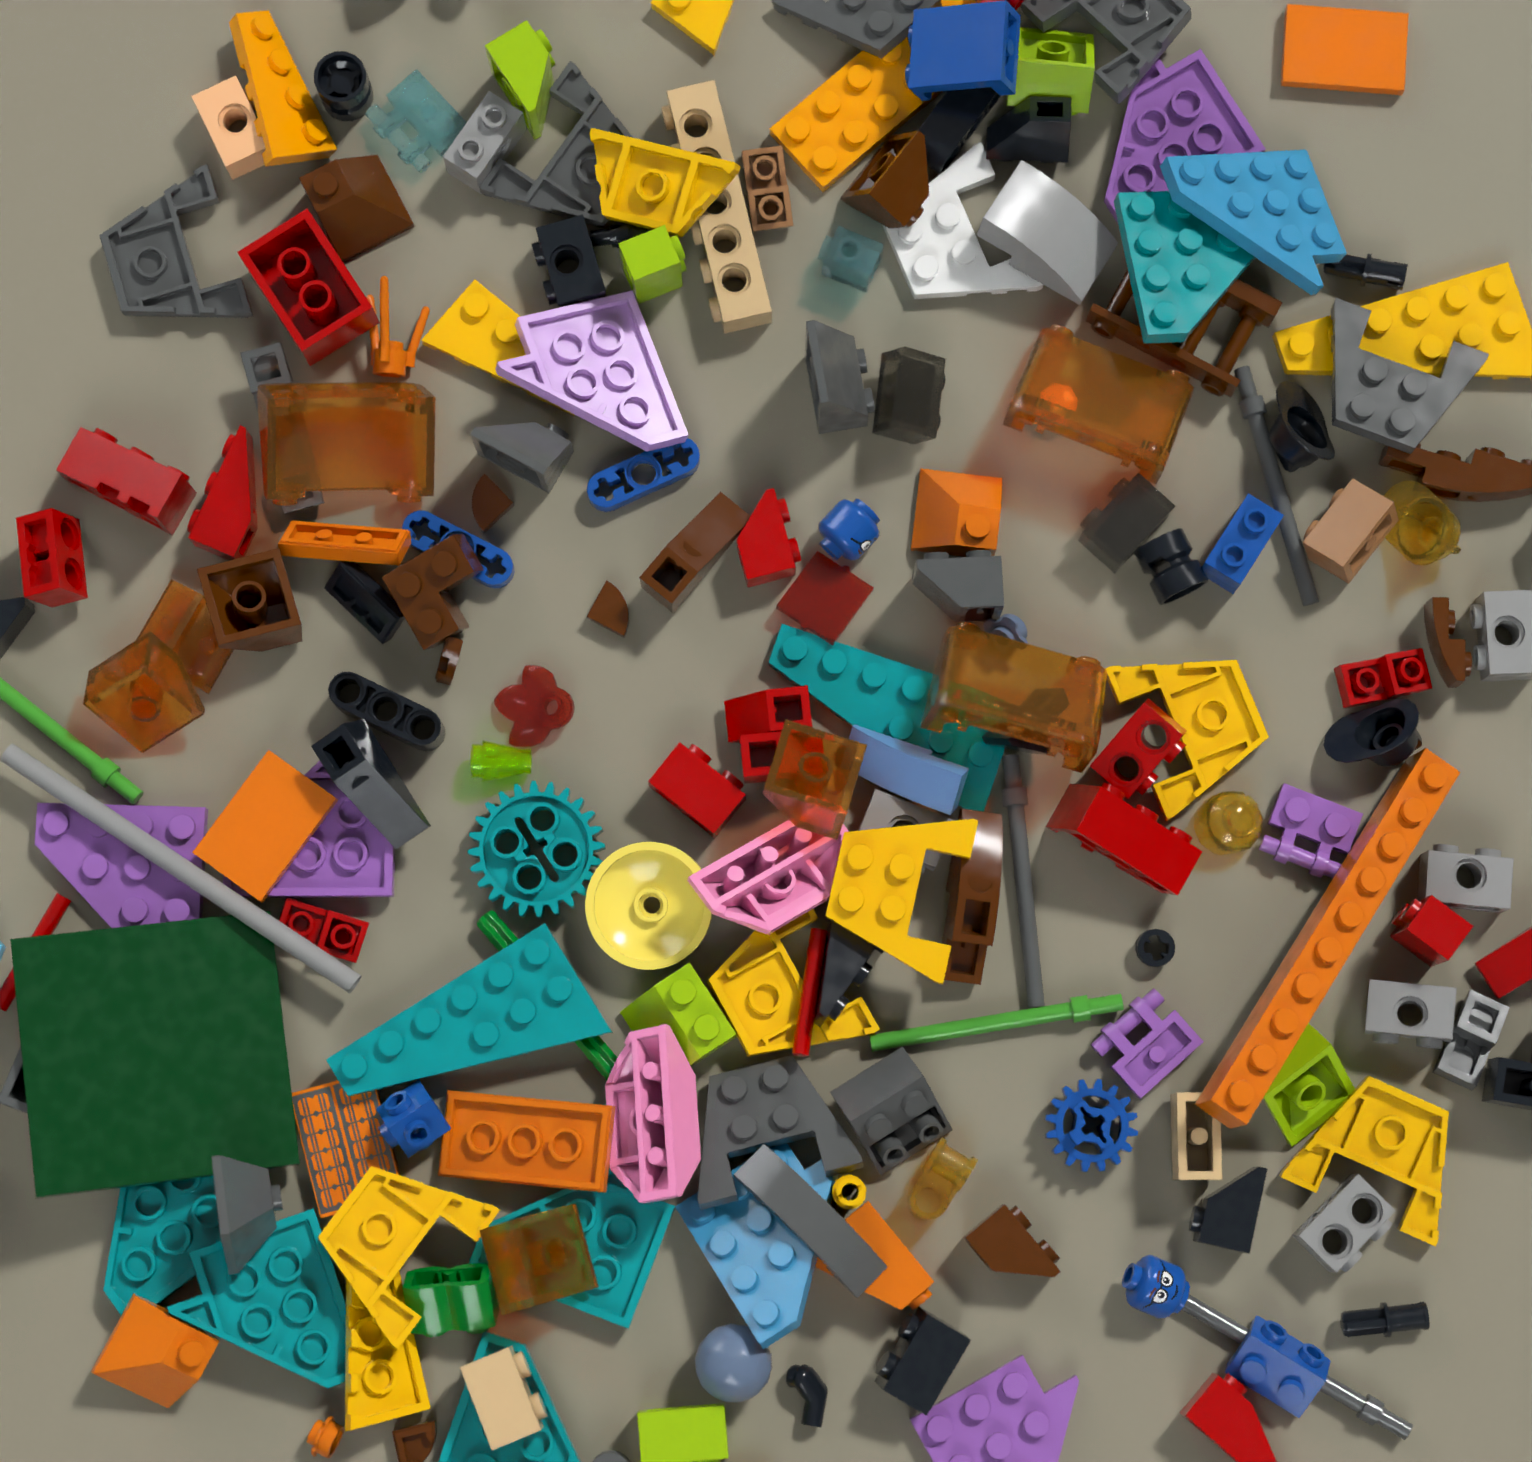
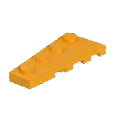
M269 10L236 13L229 21L239 65L247 73L249 82L246 84L245 89L248 101H254L257 113L254 125L257 137H263L266 150L262 153L265 167L330 158L337 148Z

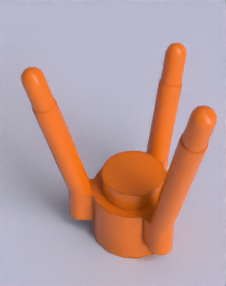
M382 276L380 279V340L378 324L369 329L371 343L370 365L373 366L372 374L400 378L405 377L406 367L415 368L416 352L430 309L427 306L422 308L407 351L403 350V342L389 340V281L387 276ZM369 294L366 298L376 313L374 297Z

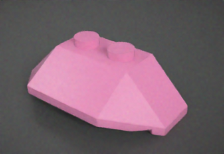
M824 799L688 877L687 881L712 914L769 935L829 900L844 832H849V830Z
M664 1024L629 1032L624 1042L626 1046L616 1059L605 1083L606 1105L616 1106L610 1170L634 1194L633 1196L638 1202L644 1204L681 1197L701 1160L696 1076L671 1027Z

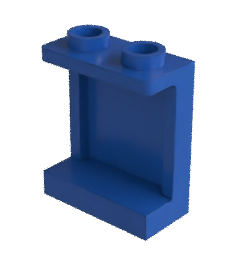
M1006 0L914 9L913 25H910L908 29V41L911 47L910 64H907L905 69V80L908 88L922 101L931 100L932 92L986 87L993 88L1000 96L1014 95L1016 92L1021 15Z

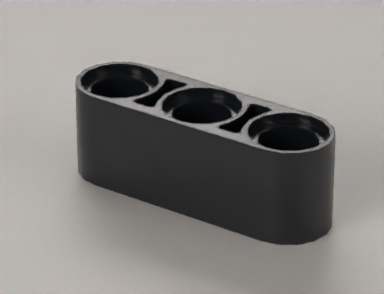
M993 88L951 90L945 93L918 129L925 135L928 167L938 174H941L948 168L1000 98V95Z
M341 672L330 681L328 688L329 697L333 704L344 714L356 720L364 719L367 725L421 751H433L444 741L445 727L438 715L432 710L353 672ZM349 684L360 686V694L352 703L340 701V692L343 687ZM386 702L397 704L398 711L393 719L390 721H380L377 719V711L382 704ZM429 720L435 723V731L430 738L421 740L414 737V729L419 722Z

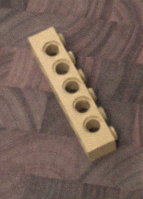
M715 80L668 90V105L662 106L661 109L666 130L674 129L677 143L672 144L671 147L735 162ZM694 125L702 126L707 130L703 136L698 138L691 137L686 133L687 129ZM737 174L715 200L723 203L726 209L720 214H710L705 211L690 228L694 245L702 244L705 259L699 260L704 284L712 282L715 297L708 298L710 311L714 323L721 321L724 334L772 323L771 305ZM727 239L732 241L736 247L729 253H721L714 248V245L720 240ZM730 278H739L746 285L740 291L731 292L725 289L723 284Z

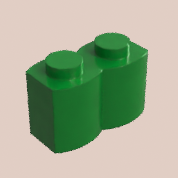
M471 1263L452 1268L424 1267L406 1273L402 1286L405 1305L421 1316V1319L410 1333L422 1334L426 1337H438L454 1329L466 1331L470 1334H479L496 1326L499 1304L492 1265Z

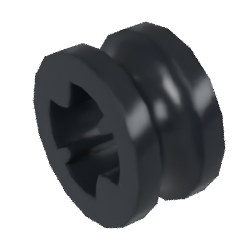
M1151 929L1139 935L1135 950L1137 957L1142 963L1148 966L1159 967L1171 961L1175 954V943L1166 931ZM1155 935L1158 942L1166 943V953L1161 952L1162 958L1159 960H1153L1152 953H1145L1144 943H1151L1148 939L1150 936Z

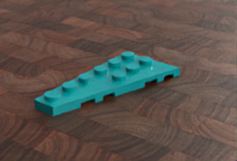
M785 624L781 625L768 662L771 668L796 686L808 685L809 695L851 726L855 724L932 750V756L969 768L958 806L965 809L985 810L1005 748L985 744L982 736L1006 716L1019 702Z
M544 923L327 1058L326 1061L347 1096H354L613 1032L548 926Z

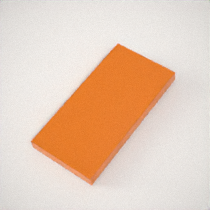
M447 1090L444 1117L451 1130L442 1135L438 1176L607 1193L616 1106Z

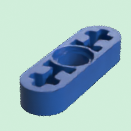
M687 438L686 442L648 452L644 451L593 475L588 482L587 494L589 501L597 510L610 512L689 477L699 467V449L694 441ZM681 448L683 453H692L688 457L687 466L682 467L679 462L667 465L669 475L663 477L661 465L655 457L662 455L663 463H666L675 457V449ZM648 464L655 469L656 476L651 483L640 485L632 479V471L637 465ZM625 472L626 483L632 492L625 494L623 485L612 491V500L606 501L604 496H595L600 491V483L606 482L609 487H613L621 483L618 474Z
M415 511L405 518L402 529L410 530L412 541L410 547L423 553L436 545L435 540L427 536H422L419 541L415 540L416 534L412 527L415 524L422 526L427 521L429 522V530L441 537L443 529L448 531L443 535L440 542L451 535L464 534L476 557L478 556V549L482 548L484 549L480 554L482 559L490 563H495L498 558L502 559L501 565L506 570L503 575L496 573L493 578H489L488 569L482 565L484 571L475 575L472 579L487 587L496 589L506 586L512 580L515 572L514 564L509 554L504 550L427 511Z

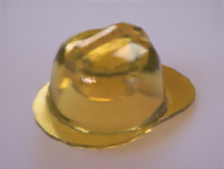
M1403 481L1393 485L1384 494V497L1394 502L1398 516V522L1385 538L1408 561L1415 565L1426 566L1435 561L1442 560L1450 554L1460 553L1462 549L1458 543L1461 535V525L1457 516L1426 486L1416 481Z

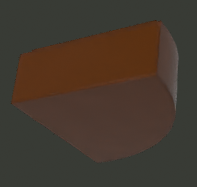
M484 474L477 482L473 491L472 511L479 528L483 533H486L514 506V503Z
M606 580L587 615V619L625 638L629 626L628 607L621 592Z
M450 636L446 638L435 676L436 682L451 685L463 644L462 639Z
M436 1420L392 1431L399 1462H424L427 1459L436 1440Z

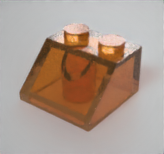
M151 631L88 672L83 705L141 753H144L204 715L205 708L180 656Z
M785 720L762 794L796 827L837 840L847 815L867 745Z
M576 1203L479 1230L502 1315L598 1287Z

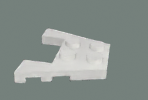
M981 142L975 144L929 183V196L921 205L924 211L914 224L909 227L891 229L883 225L914 299L967 296L968 293L983 292L1003 294L1013 290L1032 292L1043 288L1042 283L1010 266V259L993 266L988 265L958 194L995 179V172L989 159H986V152Z

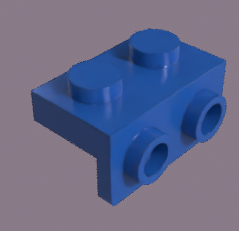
M1256 1316L1251 1322L1249 1333L1227 1363L1224 1373H1229L1242 1384L1300 1418L1326 1382L1331 1361L1316 1346L1309 1343L1304 1344L1289 1335L1280 1324L1270 1320L1266 1321L1260 1316Z

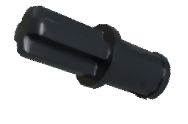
M1369 253L1367 258L1346 254L1340 262L1324 263L1323 271L1329 275L1360 280L1361 286L1364 287L1368 283L1403 290L1408 264L1371 258L1372 254Z
M1384 1302L1380 1303L1379 1308L1344 1311L1341 1313L1340 1324L1343 1335L1346 1337L1381 1333L1385 1337H1391L1392 1332L1418 1329L1428 1330L1430 1321L1428 1308L1424 1302L1388 1306Z

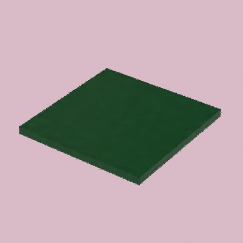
M232 915L10 939L36 1199L214 1176L212 1156L218 1155L266 1169L300 1164L273 942Z

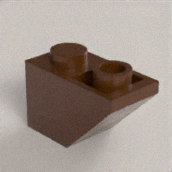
M1001 1204L963 1237L990 1271L1055 1277L1061 1272L1055 1265L1060 1259L1059 1256L1044 1239L1039 1243L1033 1239L1027 1231L1032 1224L1016 1205L1009 1210L1005 1204Z

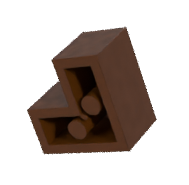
M464 534L451 535L382 576V579L423 650L439 646L449 636L454 637L470 627L449 591L484 571Z

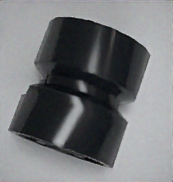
M335 51L325 55L317 63L314 70V84L326 112L340 121H354L362 118L370 110L373 103V89L363 62L356 55L349 52Z
M1182 528L1165 533L1134 551V555L1143 573L1151 574L1153 577L1150 587L1159 605H1164L1184 597L1208 582V578L1199 560L1190 559L1189 557L1193 548Z

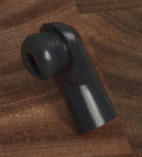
M806 1364L801 1366L792 1365L786 1372V1383L789 1387L796 1388L805 1400L801 1424L822 1427L828 1395L827 1386L814 1368Z

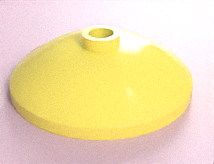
M659 842L630 844L609 855L595 870L589 882L585 899L588 927L600 948L619 963L643 970L669 967L692 954L706 936L712 919V913L687 881L689 876L701 870L700 866L680 849ZM649 897H655L659 900L660 908L656 913H650L645 907V902Z

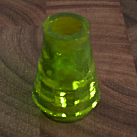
M482 740V744L471 745V778H481L482 782L521 774H531V749H520Z

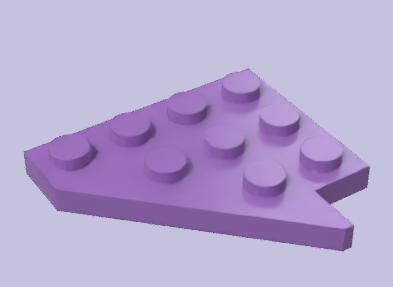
M1201 49L1168 68H1165L1160 58H1158L1130 92L1104 198L1105 205L1117 223L1114 207L1117 193L1169 191L1160 168L1166 157L1265 152L1266 150Z
M319 760L305 776L336 797L338 801L267 898L394 897L395 847L336 786ZM223 875L224 885L244 898H255Z
M37 803L35 845L111 928L202 918L203 896L66 804ZM104 804L205 871V861L192 852L207 833L208 809L206 807Z
M1020 1355L932 1406L927 1416L920 1412L909 1419L933 1462H1058L1079 1380L1076 1375H1073L1043 1392L1023 1355Z

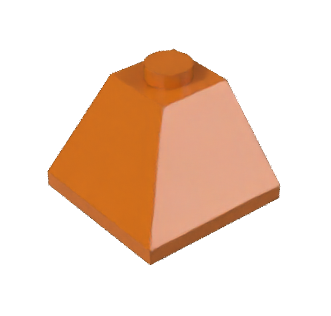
M920 468L911 551L928 553L947 552L949 555L966 557V552L989 550L991 551V556H994L997 549L1001 513L1002 478Z
M133 1293L91 1372L157 1404L170 1408L199 1381L220 1340L215 1335L169 1314L166 1308Z

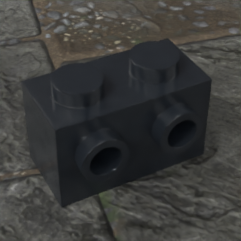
M919 1306L914 1314L909 1313L901 1323L898 1330L900 1339L892 1352H885L878 1362L875 1371L878 1376L875 1382L885 1392L927 1416L971 1339L962 1331Z

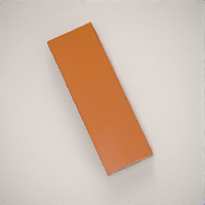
M291 521L278 543V548L280 549L281 556L400 566L412 541L410 530Z

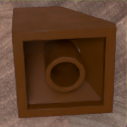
M918 130L889 136L840 199L889 229L909 227L914 224L922 215L924 208L921 205L929 196L925 135Z
M378 155L335 159L299 177L309 201L342 262L415 227Z
M279 548L197 568L219 648L263 652L302 642V625Z

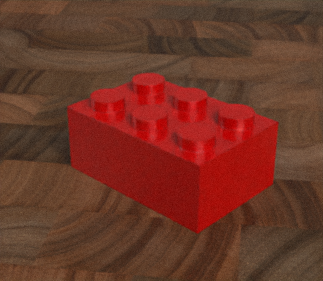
M308 208L237 252L246 269L310 367L380 323L373 307Z

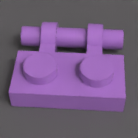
M1284 783L1281 785L1267 823L1283 830L1279 840L1264 834L1259 850L1274 855L1273 860L1286 864L1289 861L1309 869V874L1321 878L1325 875L1334 878L1342 864L1329 859L1331 851L1333 849L1343 854L1349 853L1363 813ZM1296 835L1317 843L1318 846L1315 854L1294 846Z
M1154 988L1142 999L1137 996L1128 1005L1130 1009L1114 1024L1111 1022L1107 1023L1100 1030L1102 1035L1090 1044L1101 1057L1113 1047L1121 1053L1122 1057L1110 1068L1138 1099H1141L1204 1042L1176 1010H1173L1163 1020L1157 1016L1154 1010L1165 1000ZM1143 1022L1151 1031L1133 1046L1125 1036Z

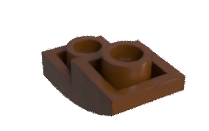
M1432 597L1424 604V621L1429 648L1434 663L1447 687L1457 688L1465 682V677H1469L1471 674L1472 655L1471 652H1465V639H1449V635L1454 634L1456 621L1455 611L1449 610V598Z

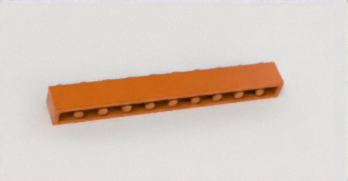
M1427 748L1409 756L1405 760L1196 1101V1106L1230 1129L1248 1124L1453 786L1460 771Z

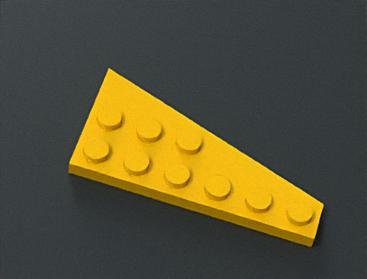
M1508 262L1360 306L1371 310L1359 348L1439 378L1449 347L1455 341L1489 354L1486 362L1474 377H1492V379L1504 380L1512 377L1530 378L1532 380V328ZM1331 315L1274 332L1272 338L1285 375L1332 376L1333 353L1331 352V337L1333 335V319H1331Z

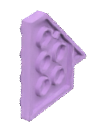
M633 290L517 317L515 327L526 355L497 362L495 368L497 375L647 452L686 442L688 432Z

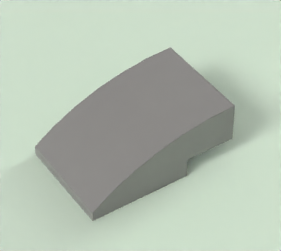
M1023 160L1020 161L983 217L977 232L978 237L1012 255L1009 262L1010 266L1078 305L1081 304L1118 245L1117 240L1109 230L1077 198Z

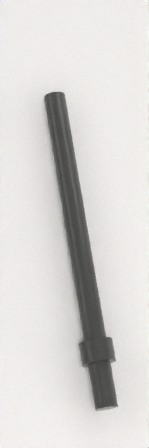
M1243 366L1233 371L1235 377L1241 380L1238 384L1242 401L1239 402L1243 419H1248L1274 509L1284 515L1279 526L1303 606L1318 603L1319 598L1274 447L1268 437L1269 431L1264 414L1267 413L1263 396H1258L1250 367Z
M1019 755L1002 756L1005 789L1001 791L1003 807L1008 809L1028 1008L1045 1006L1024 809V806L1028 805L1027 788L1022 787Z
M1190 1294L1188 1295V1299L1182 1308L1184 1312L1239 1344L1243 1342L1249 1333L1248 1328ZM1327 1375L1326 1382L1320 1391L1356 1411V1417L1373 1426L1376 1423L1404 1440L1409 1436L1413 1424L1385 1409V1403L1370 1394L1365 1397Z

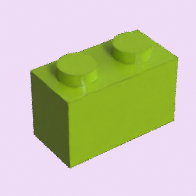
M665 225L618 243L622 269L638 304L683 287L682 272L687 271L683 260L686 258L678 236L670 237Z
M725 1403L645 1409L637 1412L641 1462H720V1459H729Z

